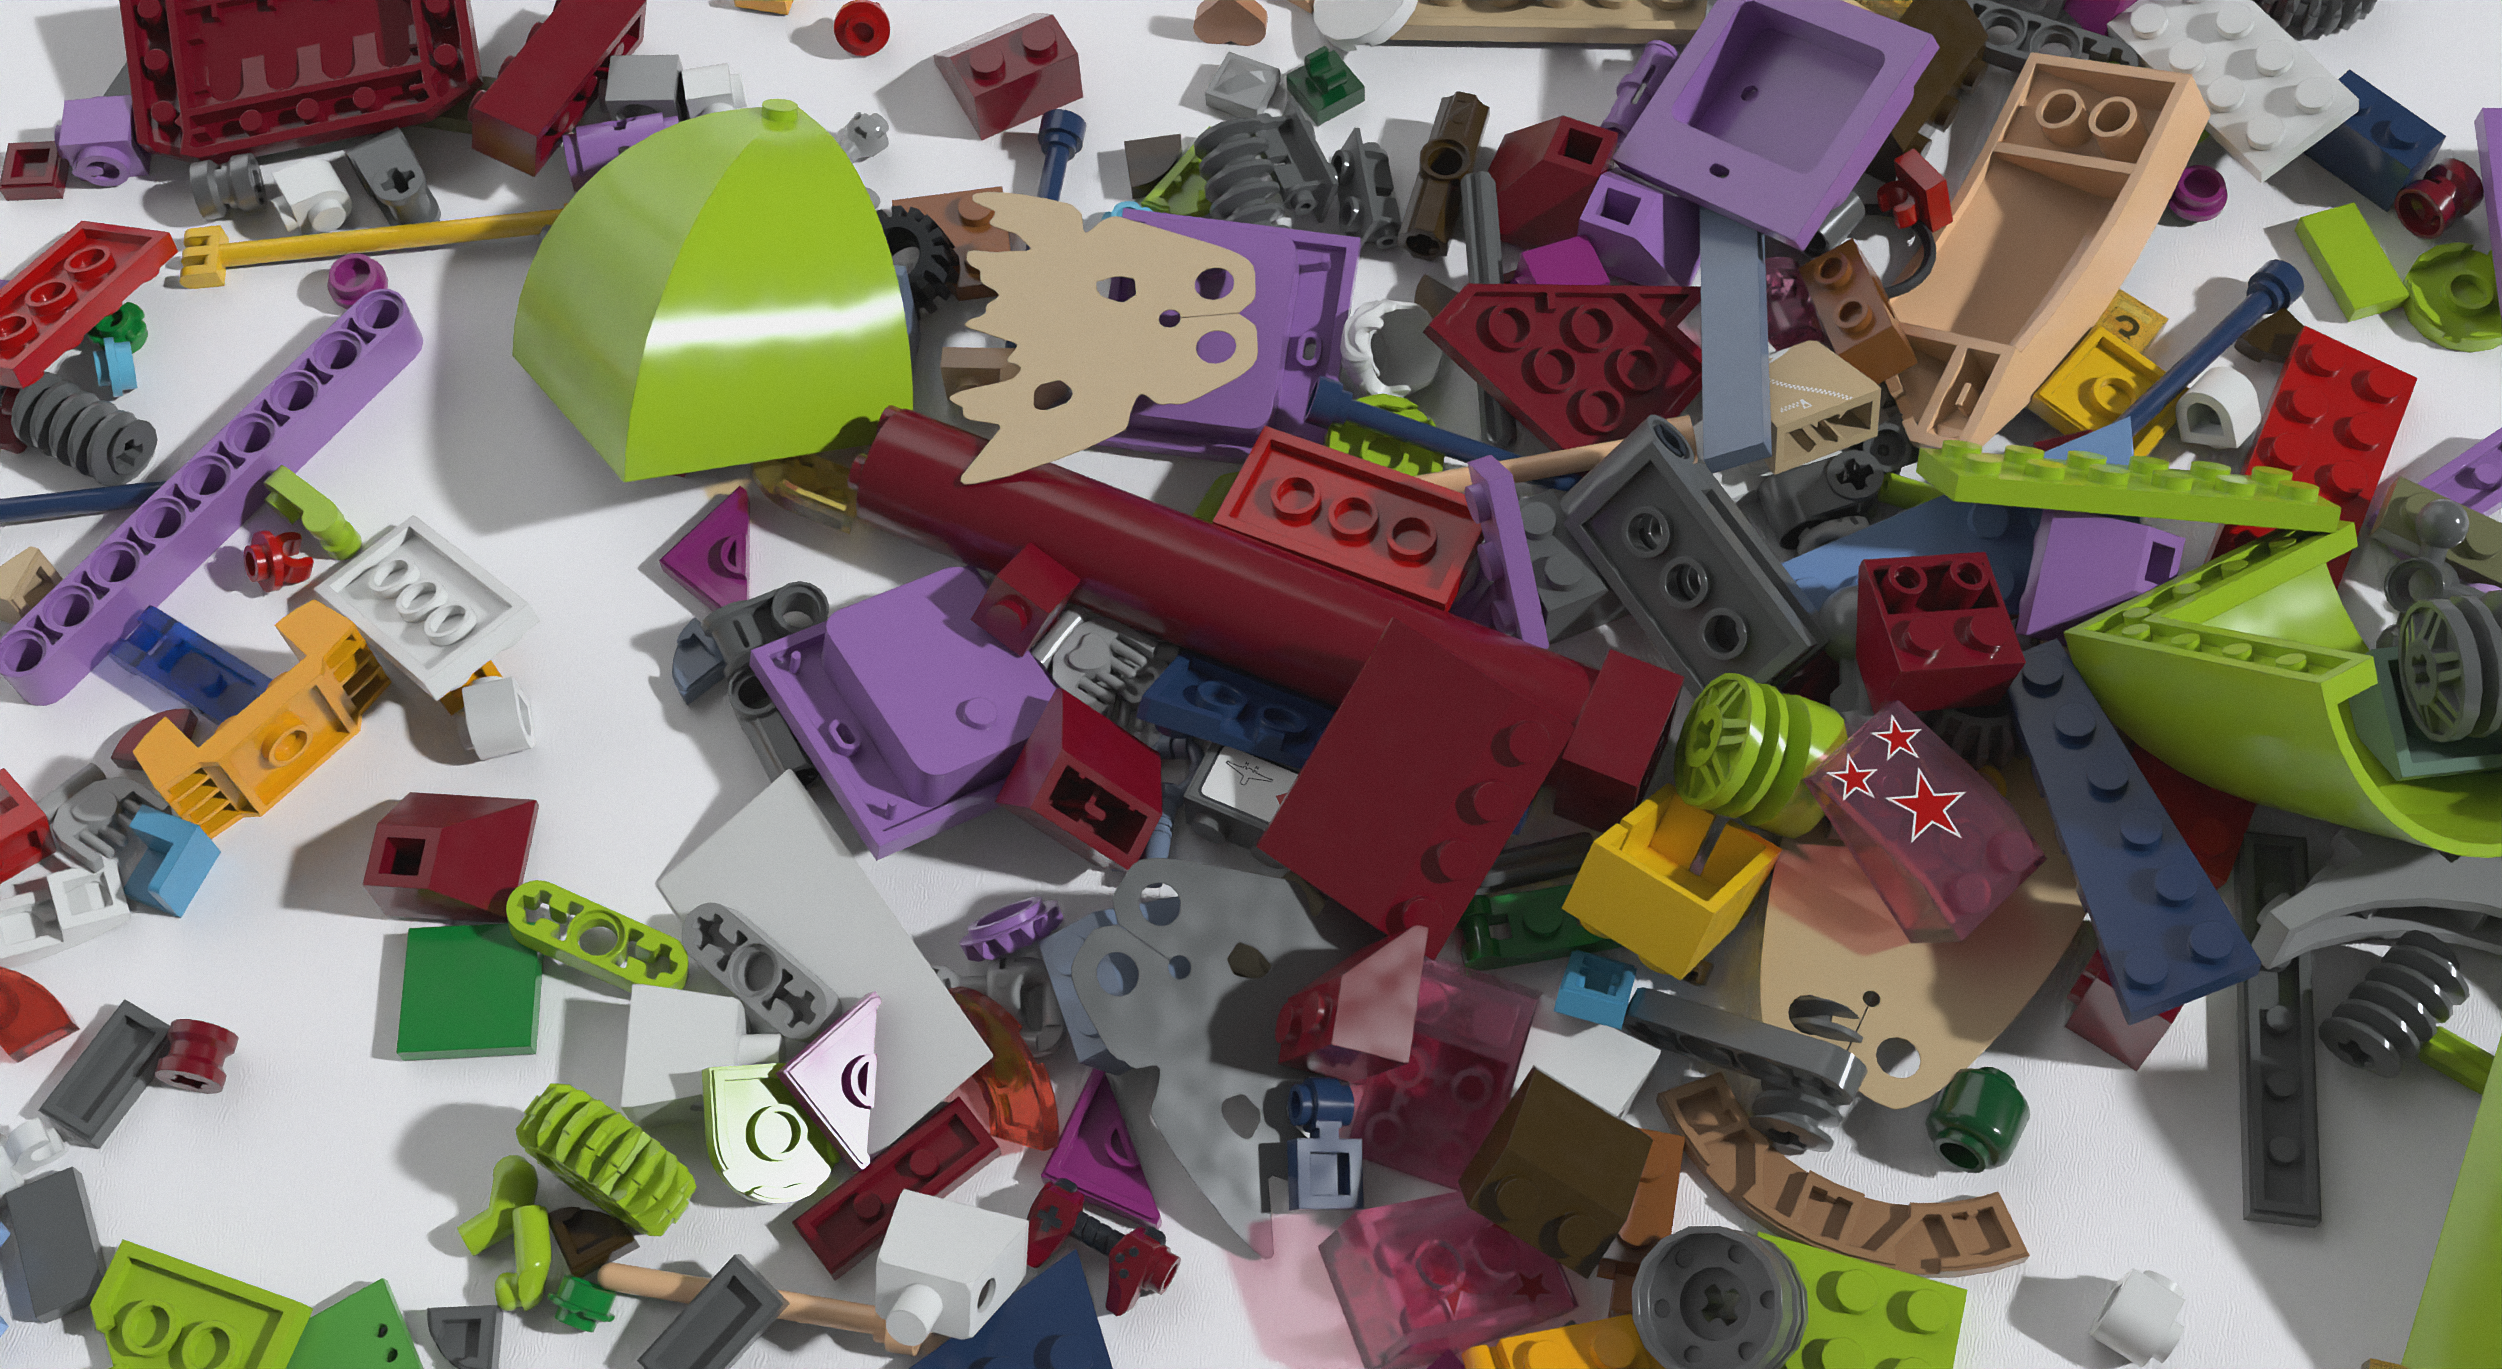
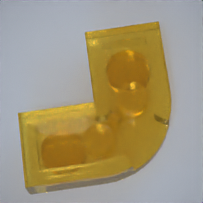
M821 452L751 463V472L756 485L773 503L797 515L847 534L851 533L857 520V491L848 487L847 481L850 468L819 457Z

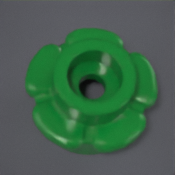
M126 302L122 304L119 310L104 317L87 332L88 337L92 343H99L102 350H105L104 338L113 337L114 343L130 341L133 354L142 348L148 337L147 326L143 321L145 314L138 305Z
M564 1274L557 1293L549 1292L548 1299L559 1306L554 1318L577 1329L594 1332L598 1321L612 1322L615 1318V1315L610 1313L617 1293L605 1290L594 1282Z

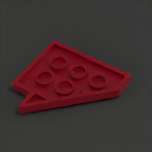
M1467 283L1422 332L1551 452L1625 439L1650 415H1657L1664 419L1678 417L1702 390V349L1677 327L1701 301V286ZM1589 471L1577 472L1575 474L1584 477Z

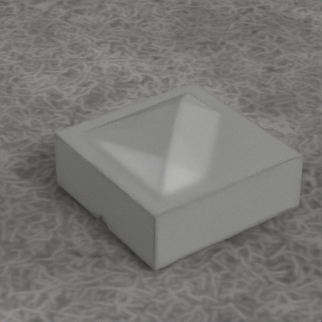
M1228 52L1205 92L1206 106L1241 118L1253 119L1264 112L1281 82L1280 69Z

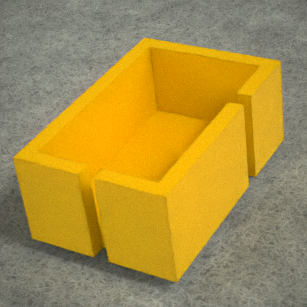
M1667 783L1622 818L1620 824L1616 823L1593 842L1562 909L1578 918L1581 925L1590 933L1601 938L1612 939L1637 954L1640 961L1649 969L1660 974L1672 975L1681 981L1750 914L1783 849L1730 819L1725 824L1700 876L1692 873L1690 870L1718 815L1714 814L1711 810L1699 809L1685 804L1677 793L1676 787Z

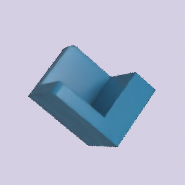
M142 804L129 827L148 848L123 887L124 893L134 901L182 918L221 851L199 825Z

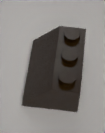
M1913 0L1897 21L1932 34L1940 48L1914 85V96L1911 103L1864 173L1884 183L1897 181L1894 159L1913 148L1926 158L1932 145L1930 137L1937 129L1944 133L1948 129L1960 107L1961 101L1958 99L1964 91L1972 95L1983 80L1989 63L1983 61L1982 57L1989 35L1967 0Z

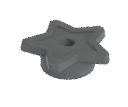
M1896 413L1884 423L1879 424L1876 437L1857 444V450L1867 452L1876 457L1882 465L1884 475L1887 472L1900 475L1902 467L1918 462L1920 449L1914 447L1910 442L1902 423V413ZM1880 445L1888 448L1886 456L1879 455L1878 447Z

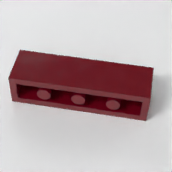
M556 0L553 12L544 23L538 21L533 25L525 45L515 57L509 55L503 61L497 79L488 90L478 91L472 99L467 114L468 121L472 123L471 149L535 177L562 144V135L569 134L599 97L600 80L608 79L610 57L632 55L643 42L647 0Z

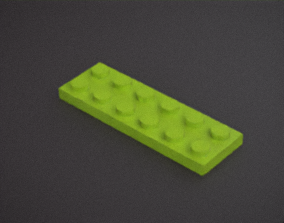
M1944 440L1942 449L1920 447L1916 468L1917 474L1956 502L2329 533L2337 532L2342 509L2340 506L2319 496L2320 488L2318 486L2305 482L2291 481L2292 472L2265 466L2253 467L2251 475L2230 474L2231 467L2206 461L2191 462L2190 470L2169 469L2168 461L2147 456H2130L2128 465L2106 463V456L2087 451H2068L2067 459L2063 460L2044 458L2045 452L2033 447L2008 445L2005 447L2004 454L1981 453L1982 446L1976 443Z

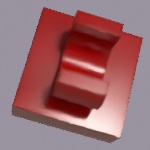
M1914 148L1895 158L1894 165L1897 181L1886 183L1877 190L1879 209L1882 212H1886L1894 207L1895 224L1899 229L1907 228L1920 219L1934 233L1953 222L1946 179Z

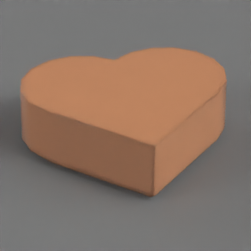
M1204 0L1196 8L1193 29L1197 37L1208 44H1225L1232 41L1238 45L1251 46L1260 43L1264 39L1268 14L1262 5L1255 0Z

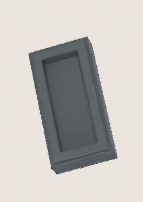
M124 999L38 1111L48 1119L100 1149L155 1077L159 1059L169 1054L171 1043L167 1038L170 1025Z
M72 1166L5 1193L35 1318L46 1324L90 1306L107 1269L82 1173Z
M735 1254L637 1361L644 1369H731L790 1303L742 1254Z

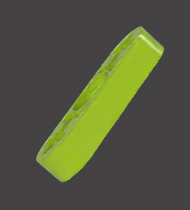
M529 881L520 885L511 893L506 905L508 926L512 936L520 944L629 993H632V984H645L683 990L688 980V954L682 943L676 938L547 881ZM542 903L549 905L550 918L555 922L546 918H540L534 926L527 924L525 908L536 911ZM570 915H575L569 924ZM560 924L568 927L565 941L560 940ZM593 927L608 928L618 939L615 947L610 952L598 956L584 952L580 948L578 941L586 930ZM634 941L636 942V958L628 956L627 966L622 968L620 966L627 957L629 943ZM661 956L669 958V968L673 974L661 972L655 980L647 978L646 964L638 960L641 959L647 963L655 964Z

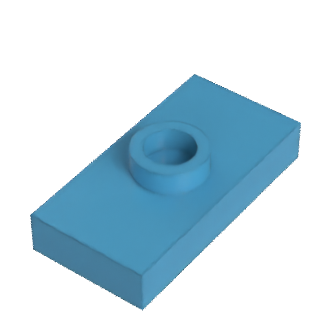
M1572 951L1559 987L1554 1012L1621 1030L1637 968H1634L1635 965L1584 951Z

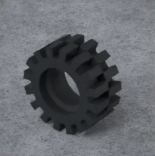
M901 205L891 206L892 217H889L880 209L876 213L881 222L891 256L893 257L897 252L905 248L916 247L919 249L920 256L918 262L908 274L917 318L920 320V308L923 307L931 315L938 310L933 300L940 296L943 300L947 301L952 294L945 286V283L957 284L959 274L952 266L960 265L959 256L953 250L955 246L949 237L928 214L924 215L920 209L910 206L907 213Z

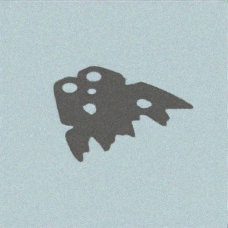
M1170 858L1142 859L1130 867L1112 898L1118 924L1095 928L1087 936L1076 954L1071 966L1073 985L1088 1017L1103 1043L1114 1057L1125 1061L1130 1067L1135 1069L1148 1066L1160 1068L1157 1093L1150 1113L1157 1128L1189 1177L1227 1225L1255 1253L1265 1260L1271 1259L1274 1255L1269 1179L1274 1176L1288 1181L1287 1140L1307 1138L1296 1126L1292 1125L1288 1118L1286 1106L1291 1087L1294 1084H1302L1308 1077L1332 1078L1278 1064L1281 1043H1278L1275 1038L1278 1015L1283 1005L1288 1002L1289 997L1359 949L1390 935L1377 929L1333 898H1329L1319 914L1313 916L1306 893L1295 881ZM1153 883H1164L1170 886L1177 893L1180 900L1178 917L1166 926H1157L1150 923L1140 910L1139 899L1142 891ZM1239 942L1256 948L1271 964V969L1265 976L1261 978H1247L1233 974L1227 958ZM1112 952L1128 955L1135 962L1138 969L1136 987L1124 996H1114L1107 993L1100 986L1097 979L1099 962L1105 955ZM1178 955L1186 957L1191 966L1190 974L1185 979L1180 980L1174 978L1169 973L1168 968L1170 959ZM1367 1078L1355 1082L1338 1079L1339 1082L1366 1085L1368 1083ZM1239 1094L1245 1095L1259 1109L1260 1122L1253 1136L1242 1138L1227 1123L1222 1115V1104L1226 1099Z

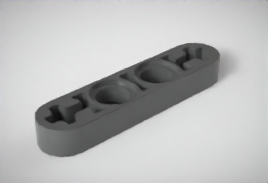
M1967 0L1986 32L1992 27L2005 26L2012 29L2017 36L2013 42L2002 46L1994 45L1987 41L1982 60L1991 65L2020 74L2031 52L2039 53V50L2047 44L2061 43L2071 51L2070 58L2081 59V53L2089 54L2088 60L2106 63L2116 61L2121 65L2138 67L2137 53L2130 45L2120 40L1990 0Z
M1641 987L1636 989L1627 1006L1623 1026L1629 1032L1658 1048L1835 1104L1850 1105L1868 1072L1867 1067L1859 1058L1835 1044L1650 988Z

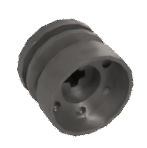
M1688 1226L1662 1238L1642 1260L1632 1287L1634 1324L1645 1349L1665 1369H1780L1799 1349L1808 1323L1807 1289L1795 1263L1773 1242L1745 1231L1733 1230L1727 1227ZM1721 1292L1740 1295L1741 1300L1733 1307L1735 1314L1738 1316L1737 1320L1719 1317L1717 1312L1725 1305L1720 1295Z

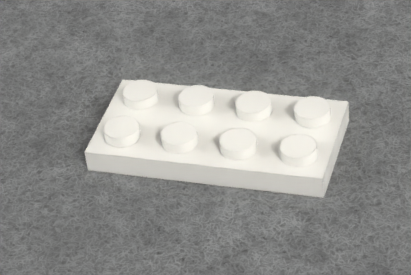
M2138 0L2107 23L2108 36L2130 45L2137 53L2138 65L2140 67L2192 74L2211 113L2204 129L2260 183H2263L2359 111V99L2252 0Z
M415 515L405 520L314 588V591L325 606L353 621L361 636L436 701L449 691L464 685L475 671L501 651L516 645L521 640L523 634L540 622L535 611L525 599Z

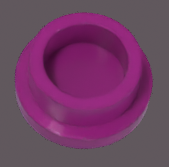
M2206 165L2189 166L2184 169L2168 205L2178 216L2190 221L2203 222L2214 219L2223 211L2227 202L2228 193L2225 180L2212 167Z
M352 253L342 256L333 263L329 271L327 287L333 301L338 306L348 310L368 292L377 289H387L388 277L380 263L364 254Z

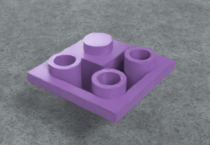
M1618 167L1601 174L1579 219L1577 236L1587 234L1605 272L1643 286H1691L1700 268V205L1627 173Z
M2043 509L2040 526L2034 537V553L2026 588L2019 603L2020 615L2016 633L2045 642L2057 638L2063 647L2068 648L2064 631L2176 578L2186 538L2147 525L2085 512Z

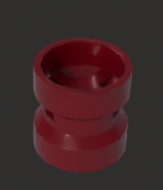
M2445 158L2427 170L2423 180L2412 182L2398 193L2395 199V210L2398 219L2413 235L2422 239H2435L2451 228L2456 218L2469 214L2480 205L2484 198L2483 185L2480 177L2468 164L2455 158Z

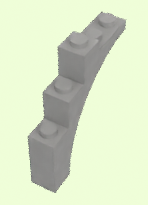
M2344 826L2330 843V848L2335 852L2329 863L2308 882L2305 889L2293 897L2288 893H2282L2262 909L2257 917V922L2261 927L2251 944L2261 960V964L2267 970L2311 950L2354 940L2400 938L2406 931L2412 930L2431 933L2442 942L2461 944L2502 955V856L2480 858L2449 854L2445 858L2436 849Z

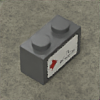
M1212 742L1183 796L1186 824L1191 825L1192 830L1207 841L1215 844H1225L1226 841L1250 850L1252 856L1259 862L1275 869H1284V865L1258 849L1256 844L1301 769Z

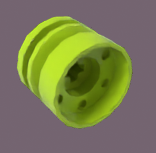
M1724 673L1712 680L1695 699L1683 723L1675 751L1673 773L1676 791L1685 804L1699 809L1711 810L1714 814L1723 817H1739L1746 825L1781 837L1795 839L1811 831L1823 818L1839 790L1841 780L1827 772L1845 771L1848 736L1844 719L1832 707L1799 695H1782L1776 687L1756 683L1752 678L1741 674Z

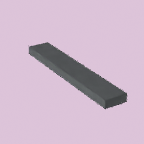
M2248 831L2244 833L2243 841L2233 865L2235 921L2250 944H2252L2261 927L2257 922V917L2262 909L2278 895L2288 893L2293 897L2303 891L2308 884L2307 839L2305 837ZM2308 951L2269 970L2261 964L2257 976L2237 983L2243 1220L2315 1228L2322 1222L2312 963L2311 951Z

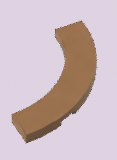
M1722 1072L1663 1091L1657 1095L1656 1103L1672 1134L1685 1136L1683 1150L1692 1163L1740 1211L1780 1238L1924 1278H1956L1990 1273L2025 1263L2030 1256L1999 1191L1967 1200L1946 1203L1910 1202L1909 1205L1893 1204L1865 1198V1194L1836 1184L1811 1170L1809 1173L1774 1148V1142L1765 1134L1751 1128L1748 1122L1750 1117L1733 1095Z

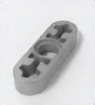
M710 902L699 905L687 916L682 928V943L686 952L783 1036L810 1044L842 1016V1006L838 995L739 911ZM714 923L720 925L719 931L721 935L731 943L739 945L733 953L727 949L712 945L714 939L708 931ZM769 955L773 960L775 968L773 979L764 989L754 991L748 981L749 968L758 957ZM789 992L796 997L812 1002L810 1008L816 1014L812 1023L802 1022L803 1013L792 1003L783 1000Z

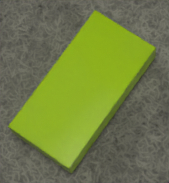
M2354 202L2300 217L2294 230L2348 322L2404 306L2410 294Z

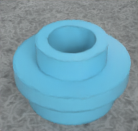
M113 337L104 338L105 350L93 351L99 387L112 386L113 396L120 397L123 396L122 390L138 388L130 341L114 343Z

